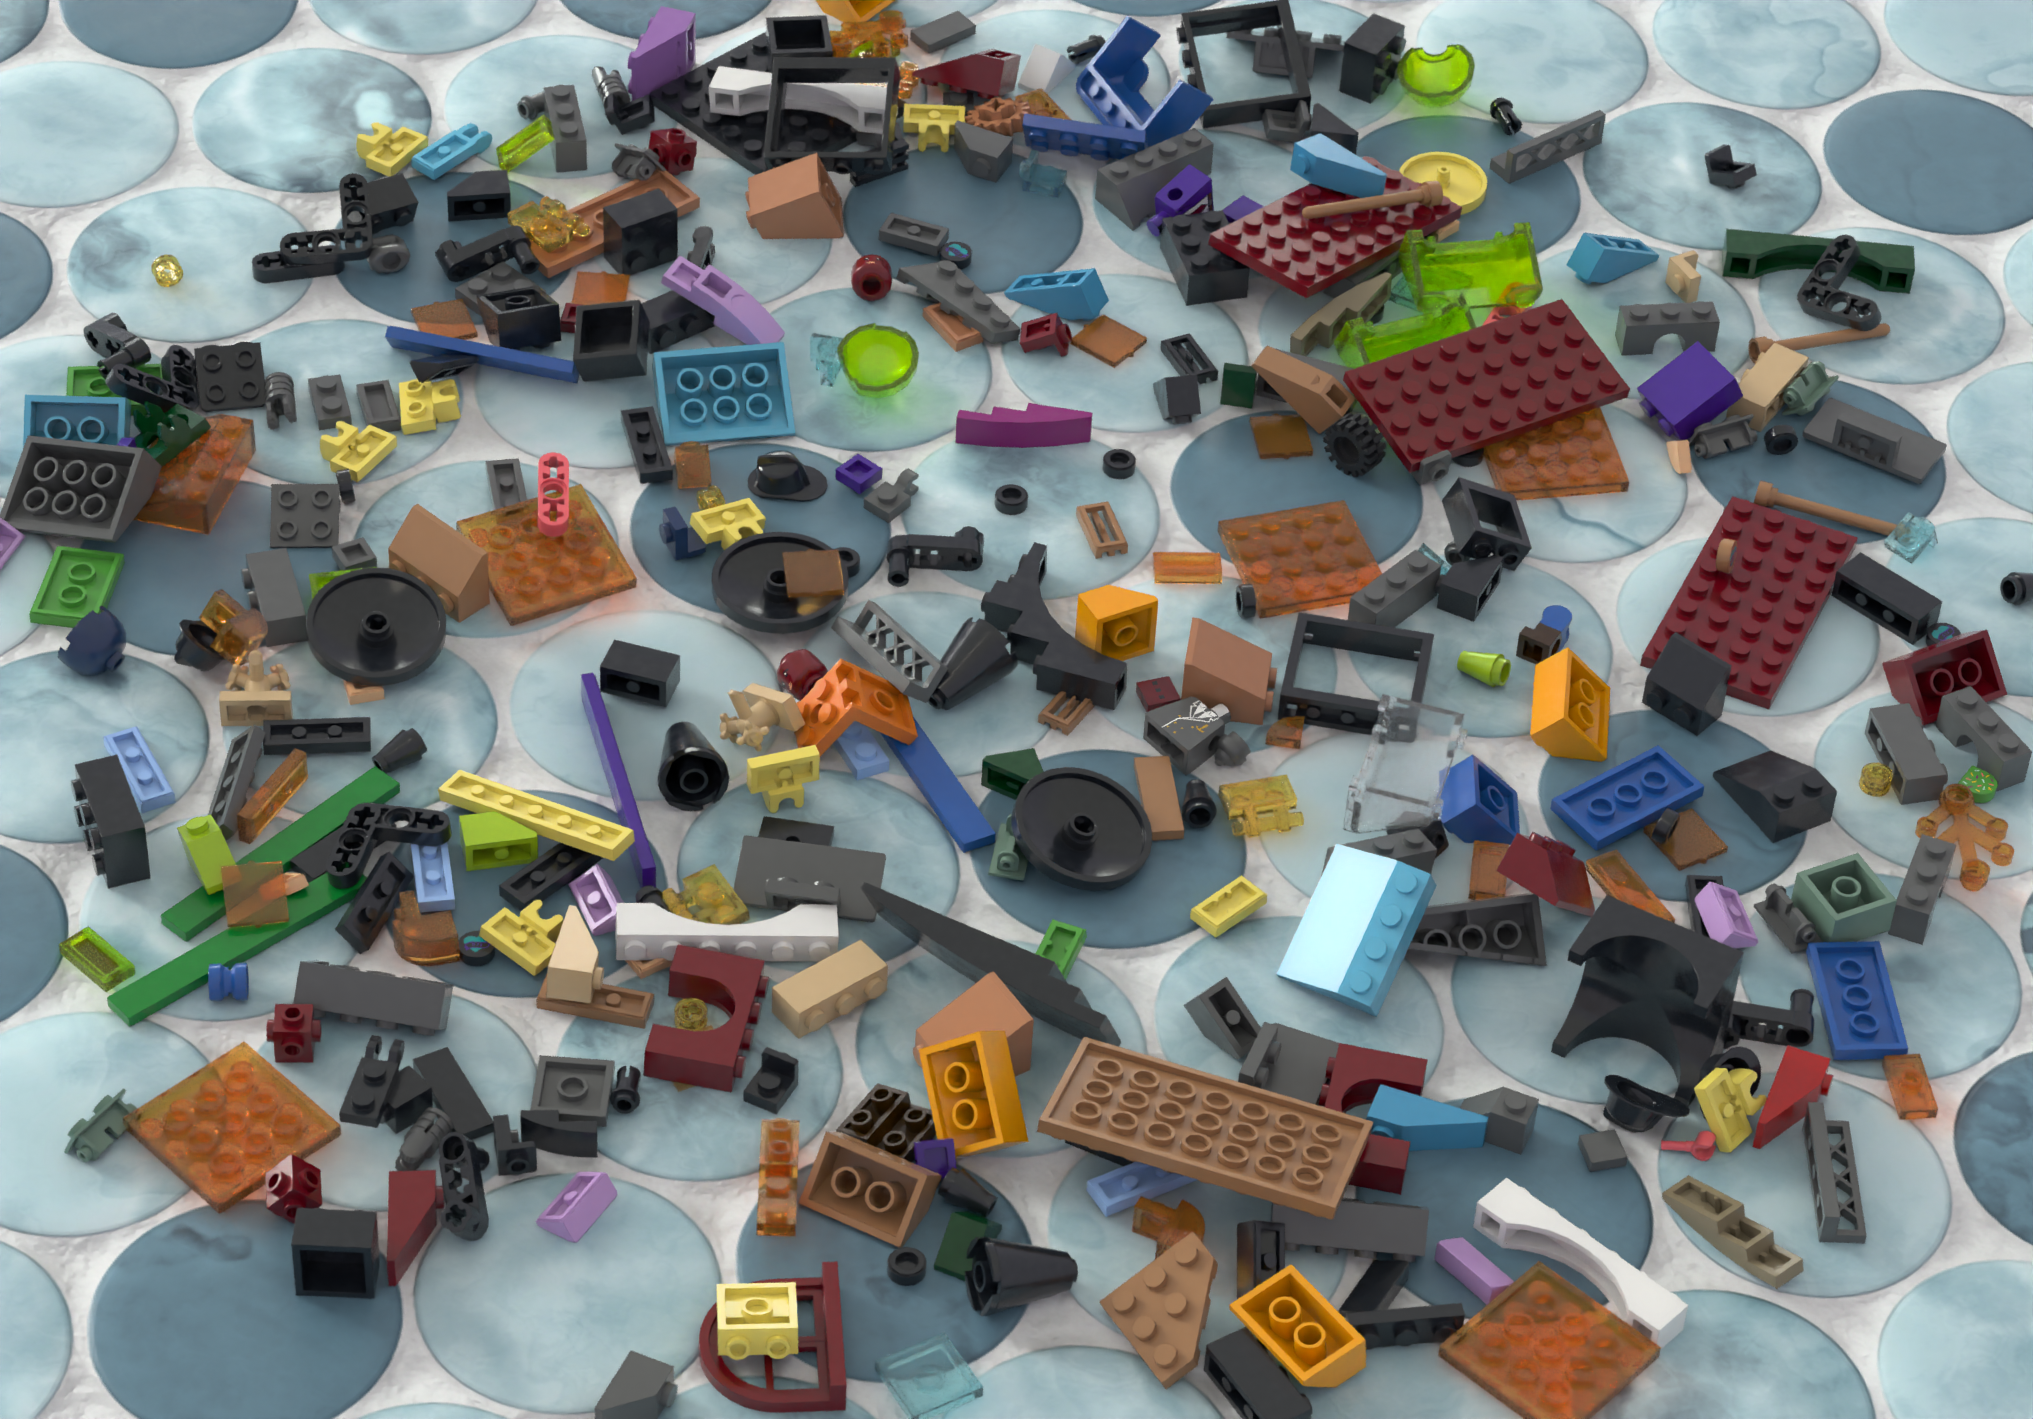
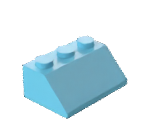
M25 395L23 448L27 436L117 445L122 437H130L131 401L125 397Z

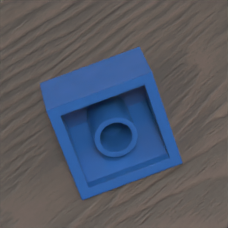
M1473 754L1440 774L1441 822L1444 828L1449 833H1454L1464 843L1511 845L1516 834L1520 833L1517 792Z

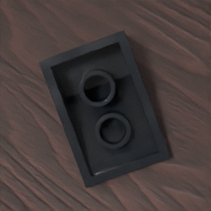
M1770 750L1713 772V778L1772 843L1831 821L1837 790L1816 768Z

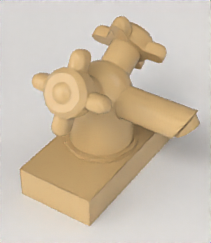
M253 650L248 657L249 667L242 666L240 668L238 664L232 666L225 687L228 690L234 688L236 691H220L221 726H263V720L293 719L291 691H283L284 689H289L291 685L289 683V676L282 664L271 666L270 671L272 673L264 675L262 653L259 650ZM277 687L278 691H271V688Z
M752 683L742 690L743 692L733 689L728 692L739 718L736 716L728 718L726 713L720 714V738L722 740L729 738L732 743H737L738 745L746 743L748 746L754 747L756 751H761L763 736L770 732L769 728L776 725L796 732L805 725V721L793 695Z

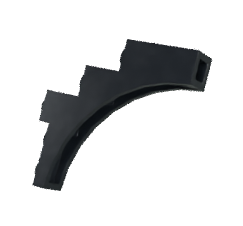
M1034 542L1028 554L1022 555L1016 574H1011L1008 582L997 580L991 591L984 594L981 602V611L985 612V621L999 631L1007 632V640L1010 643V655L1015 651L1018 660L1034 664L1033 674L1037 675L1036 690L1055 695L1061 691L1066 692V698L1071 699L1073 696H1076V700L1081 702L1087 698L1091 699L1092 705L1115 710L1126 690L1127 663L1105 656L1083 645L1063 630L1051 616L1040 592L1041 583L1047 572V545Z

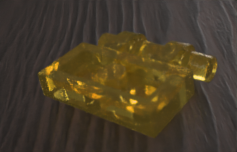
M548 196L541 199L540 206L534 201H530L508 213V224L511 226H521L528 238L548 253L573 241V234L577 233L585 237L590 232V227L584 223V219L580 215L570 213L562 202L557 199L552 200Z
M1287 774L1219 785L1218 796L1228 820L1243 818V821L1232 823V831L1235 837L1247 835L1249 838L1258 837L1261 835V832L1278 830L1279 833L1291 831L1292 827L1304 825V817L1301 811L1288 812V810L1296 809L1297 797ZM1273 813L1274 815L1270 817L1258 818V815Z
M715 864L683 878L684 891L676 894L674 889L667 888L662 892V899L670 911L686 919L723 925L742 924L750 920L748 908ZM696 905L700 911L692 915L688 908Z

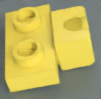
M904 104L903 132L918 134V150L923 152L929 143H937L940 145L942 152H948L949 135L955 133V123L957 120L965 123V106Z
M377 122L371 124L374 132L373 136L359 134L356 141L358 155L366 160V167L389 177L394 176L411 162L412 156L428 147V136L404 126L392 134V128Z
M418 379L399 383L401 426L404 435L435 430L436 418L438 423L457 420L461 417L458 407L460 397L453 379L433 383L432 381L419 383Z
M342 421L336 422L338 437L325 434L320 439L321 455L323 459L330 461L331 471L336 473L337 470L349 468L351 480L359 482L397 447V436L370 424L361 433H358L357 427Z
M746 498L691 513L690 525L706 544L722 540L721 547L725 551L729 546L741 539L763 533L762 529L765 527L766 518L752 500Z
M816 745L747 759V786L750 793L762 792L766 807L771 813H776L779 809V803L786 798L794 799L796 808L802 807L804 804V788L802 783L819 780L820 754Z
M535 900L520 912V917L504 907L480 927L479 934L481 938L533 976H536L549 965L555 942L558 939L564 921L562 915H555L550 919L540 918L538 910L542 908L543 903L541 900Z
M1715 1068L1693 1088L1710 1130L1716 1136L1715 1142L1719 1152L1731 1153L1753 1132L1747 1115H1754L1765 1105L1767 1100L1765 1095H1759L1757 1098L1751 1096V1085L1757 1079V1073L1753 1070L1734 1069L1728 1072L1727 1068Z

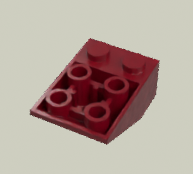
M989 49L913 71L912 76L921 78L920 83L925 85L938 86L939 83L950 85L949 90L967 93V90H973L978 92V97L991 100V98L996 96L1004 97V94L1015 90L1021 55Z

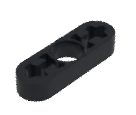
M318 246V249L323 252H330L336 246ZM309 247V252H313L312 247ZM292 249L291 252L298 253V249ZM280 251L261 253L252 259L253 278L261 283L337 275L345 269V262L301 266L289 265L283 261Z

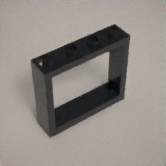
M1276 0L1181 13V27L1176 28L1178 44H1184L1185 50H1182L1183 67L1189 68L1190 74L1187 75V83L1206 93L1194 37L1277 26L1293 92L1292 94L1209 105L1200 116L1202 129L1261 121L1265 109L1294 113L1299 100L1306 101L1308 113H1310L1311 92L1289 0Z
M774 57L764 147V160L768 170L817 153L827 172L838 174L866 172L873 175L891 172L900 83V69L896 57ZM787 83H887L881 152H780Z
M1299 612L1281 688L1277 720L1415 742L1431 661L1434 634ZM1303 644L1418 662L1410 706L1294 687ZM1288 704L1297 705V709L1287 708ZM1400 722L1410 724V728L1400 727Z

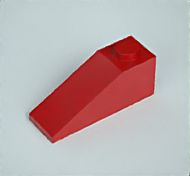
M1787 1045L1758 1120L1752 1147L1761 1149L1804 1118L1808 1102H1818L1820 1095L1828 1096L1834 1075L1827 1074L1830 1058Z

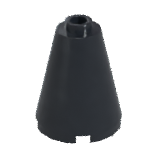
M971 617L962 624L940 659L948 669L928 700L932 707L949 710L1011 674L1017 667L1018 659L1015 651L1010 655L1005 647L1009 641L997 628L987 621L979 618L976 622H972L973 617Z
M690 722L673 724L666 732L658 772L660 792L671 806L684 811L701 810L703 805L712 801L715 804L722 798L728 788L729 773L725 761L694 724Z
M976 1237L970 1242L966 1254V1259L973 1258L972 1271H965L967 1295L971 1307L974 1311L981 1310L979 1314L981 1316L993 1315L1068 1291L1078 1277L1077 1263L1074 1259H1071L1066 1251L990 1237Z

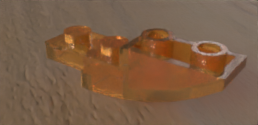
M785 1118L761 1120L757 1236H796L800 1120H788Z

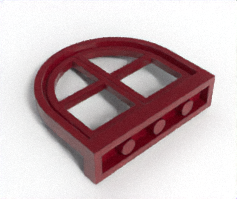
M838 1261L822 1262L821 1277L766 1279L751 1282H796V1300H813L815 1336H798V1352H816L819 1388L774 1389L772 1357L769 1355H764L766 1388L754 1386L738 1378L729 1370L722 1357L718 1356L717 1302L710 1308L700 1328L699 1358L705 1376L724 1397L743 1407L770 1413L846 1410L847 1384Z

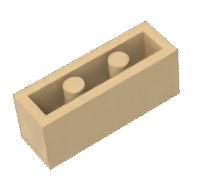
M1774 343L1766 353L1762 352L1758 356L1752 369H1746L1738 384L1743 397L1727 409L1726 418L1733 415L1743 417L1753 414L1754 417L1748 426L1761 432L1784 406L1783 391L1797 377H1801L1800 373L1807 367L1809 357Z
M860 939L773 986L772 1013L799 1039L810 1032L819 1030L839 1016L850 1013L861 1004L878 998L883 992L887 991L888 965Z

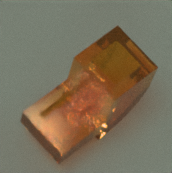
M223 589L214 592L199 616L201 621L217 633L210 646L232 665L238 664L242 666L248 663L250 652L258 649L268 633L267 622L256 608L247 611Z
M414 890L400 892V908L394 909L395 921H392L393 942L397 954L405 961L419 966H438L459 962L458 933L451 911L421 916Z
M1140 1196L1134 1206L1132 1232L1157 1241L1155 1259L1192 1231L1204 1243L1205 1222L1201 1213L1191 1203L1182 1199L1177 1209H1173L1161 1202H1155Z

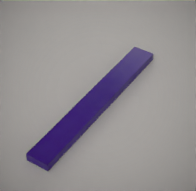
M593 672L581 674L582 703L620 824L634 831L635 842L628 847L640 888L647 885H652L656 888V865L596 676Z

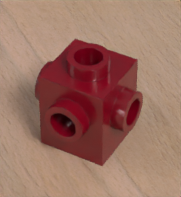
M678 128L650 132L648 148L659 156L658 162L666 171L673 176L679 175L680 172L693 171L697 153V141L686 135L684 130Z
M275 1004L274 1019H267L266 1028L267 1042H274L275 1063H313L315 1042H321L322 1031L321 1020H314L313 1004Z
M291 1153L265 1173L266 1207L275 1215L281 1216L295 1224L297 1208L314 1209L322 1205L321 1169Z

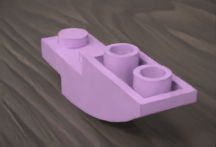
M679 256L663 275L661 284L714 315V325L745 344L777 343L784 337L785 332L755 298L710 264L703 270L682 256Z

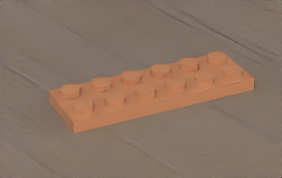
M655 170L648 180L634 179L524 231L531 242V250L539 260L540 266L538 270L547 278H550L604 252L603 207L659 188L678 209V217L700 208V197L668 171Z

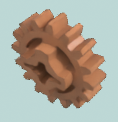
M1001 97L991 98L989 102L985 101L984 105H975L974 110L967 111L965 122L1011 137L1014 136L1013 133L1023 132L1024 113L1031 114V109L1028 102H1022V99L1013 101L1011 97H1008L1006 100H1003Z

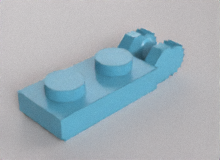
M469 123L457 131L453 130L412 156V168L435 180L477 152H484L491 145L493 137L487 131L478 133L479 127Z

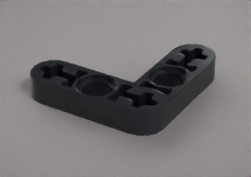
M356 173L347 174L339 183L343 229L287 234L280 241V253L285 263L298 266L357 261L366 259L371 255L374 245L367 180L362 175ZM350 186H357L358 200L352 201ZM354 211H360L365 215V218L360 222H352L347 217ZM345 240V250H342L341 241ZM362 240V247L356 248L355 241ZM324 241H331L336 245L330 252H323L318 249L319 244ZM308 243H312L313 252H309ZM298 245V253H292L291 246Z
M1841 235L1833 239L1800 288L1797 300L1803 312L1808 315L1856 330L1870 331L1876 328L1882 319L1877 304L1871 299L1838 290L1860 257V249L1854 237ZM1829 270L1837 271L1832 278L1821 279L1825 272ZM1840 302L1847 303L1843 310L1838 312L1831 311L1835 304Z
M179 345L170 346L162 357V379L127 365L116 364L105 380L108 388L115 394L143 405L146 401L161 407L164 413L176 404L193 412L199 405L195 359L190 351Z
M361 803L354 806L348 813L326 862V871L330 884L339 889L350 888L357 884L361 879L377 840L426 846H439L446 843L452 835L448 815L437 810L377 803ZM398 821L409 822L408 825L401 828L392 827V824ZM360 823H364V829H361ZM353 842L363 843L361 847L356 849L346 848L348 844ZM345 862H348L349 868H345Z

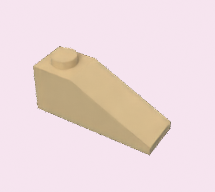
M569 905L548 965L546 997L591 1003L595 989L601 990L604 968L598 967L599 951L576 906Z

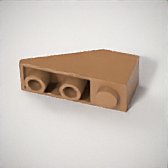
M1268 345L1251 365L1318 434L1341 419L1356 399L1334 376Z

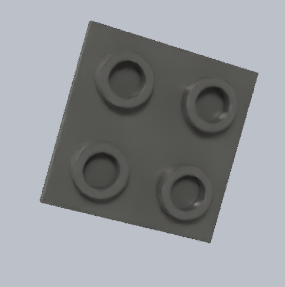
M271 484L270 548H332L339 545L340 485Z

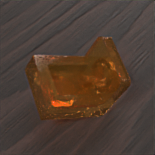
M689 441L675 447L674 463H676L678 489L711 487L712 479L708 445H700L699 442Z

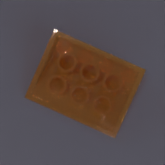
M226 414L204 417L211 428L161 468L151 498L133 520L209 535L256 451L254 421ZM158 439L151 443L149 449L157 444Z

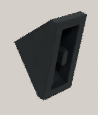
M1314 104L1310 137L1321 133L1356 155L1359 133L1321 104Z

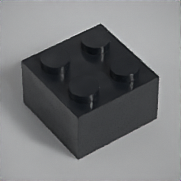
M1373 13L1344 42L1339 92L1370 104L1379 95L1385 93L1388 85L1393 80H1397L1403 70L1401 55L1406 45V39L1404 38L1405 25Z
M827 15L766 17V52L769 72L772 73L774 57H832L833 51Z
M659 188L603 207L605 260L622 278L678 258V209Z
M640 300L577 306L573 361L583 382L646 376L650 321Z
M297 1208L291 1243L296 1295L375 1299L380 1266L377 1212Z

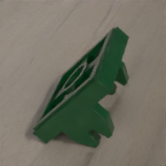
M146 401L144 402L147 411L146 416L138 410L133 411L134 425L140 432L135 437L137 448H144L162 467L211 428L206 418L179 404H176L164 413L161 407ZM158 439L157 444H155L150 449L147 448L151 443Z

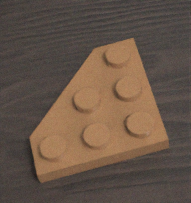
M1193 1231L1099 1301L1103 1309L1165 1389H1168L1198 1366L1200 1349L1198 1347L1201 1332L1206 1327L1211 1302L1209 1298L1212 1279L1216 1277L1218 1263Z

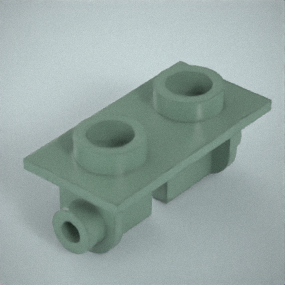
M1811 362L1800 373L1801 377H1797L1783 391V400L1788 404V407L1782 412V415L1797 413L1800 416L1812 411L1815 408L1814 404L1831 391L1830 387L1839 379V376L1828 377L1825 365L1822 362Z
M1010 814L1007 818V824L1001 823L988 875L1024 881L1029 860L1024 856L1016 843L1011 825L1012 814Z
M124 1088L113 1098L110 1095L105 1096L94 1108L93 1112L95 1115L91 1119L86 1121L82 1118L71 1128L67 1134L71 1139L64 1151L66 1154L75 1147L77 1149V1156L83 1162L95 1161L114 1141L105 1133L106 1130L118 1139L137 1122V1116L139 1115L137 1107L131 1103L126 1105L122 1101L126 1092Z

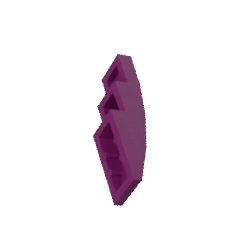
M1028 403L1026 411L996 406L993 407L992 414L959 410L956 418L955 443L987 447L1030 448L1090 442L1093 413Z

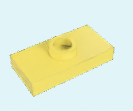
M1241 875L1192 908L1190 919L1217 938L1265 905L1267 894Z

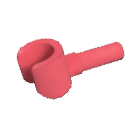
M1701 1131L1698 1133L1695 1141L1661 1140V1150L1691 1152L1696 1159L1707 1161L1712 1157L1716 1146L1713 1145L1716 1136L1712 1132Z

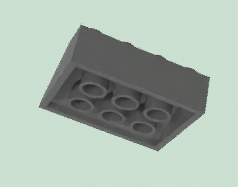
M27 436L0 513V518L20 532L115 543L151 498L162 466L144 448Z

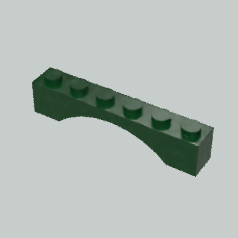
M1726 229L1722 250V276L1755 279L1765 274L1782 270L1813 269L1833 239ZM1856 241L1860 249V257L1848 274V277L1866 283L1878 291L1910 294L1915 272L1914 246ZM1829 270L1828 272H1834V273H1836L1837 271H1835V270Z

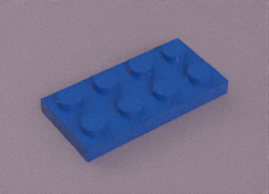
M1024 113L1022 126L1026 146H1029L1034 151L1047 152L1050 149L1060 151L1066 156L1074 157L1078 156V154L1091 155V158L1095 160L1107 161L1109 158L1120 160L1148 148L1147 132L1143 130Z
M1657 745L1553 798L1550 809L1597 851L1659 819L1667 808L1675 811L1702 797L1704 785Z
M1880 941L1808 943L1806 955L1833 1060L1906 1059L1909 1048Z

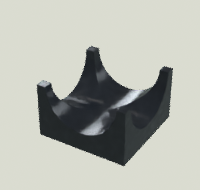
M1606 895L1569 949L1567 961L1582 966L1585 962V967L1576 997L1562 1028L1553 1041L1551 1052L1565 1058L1578 1045L1593 1039L1606 1037L1624 1038L1642 1043L1662 1055L1671 1065L1678 1082V1089L1674 1098L1689 1107L1696 1096L1693 1088L1699 1084L1701 1067L1711 1056L1723 1053L1744 952Z

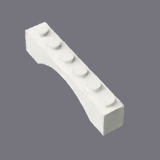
M718 66L709 85L710 112L742 116L768 110L772 73ZM787 83L785 109H803L824 113L850 124L860 132L882 134L887 87L855 83Z
M654 903L616 904V960L637 961L664 958L673 961L677 945L780 962H820L838 952L837 905L800 904L790 911L768 920L749 924L723 925L686 919L668 912Z
M1505 1178L1477 1202L1473 1225L1476 1230L1502 1248L1524 1250L1545 1255L1583 1274L1610 1301L1620 1320L1623 1334L1652 1355H1656L1683 1330L1688 1304L1683 1302L1676 1294L1670 1293L1653 1281L1646 1273L1639 1271L1623 1260L1615 1251L1609 1250L1593 1239L1585 1230L1573 1225L1555 1209L1549 1208L1536 1199L1525 1188L1519 1187L1508 1178Z

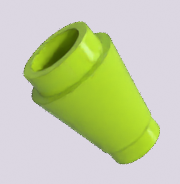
M1462 651L1458 658L1457 669L1491 687L1496 685L1503 686L1509 678L1511 662L1505 659L1503 654Z

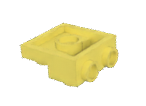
M796 1282L717 1284L718 1356H729L734 1360H742L748 1355H769L774 1359H782L788 1354H798Z

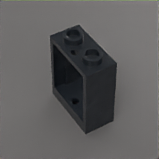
M1459 477L1442 499V503L1458 554L1474 559L1490 557V554H1493L1492 556L1499 555L1504 557L1502 568L1515 571L1532 548L1515 495ZM1479 521L1495 525L1498 532L1481 527Z

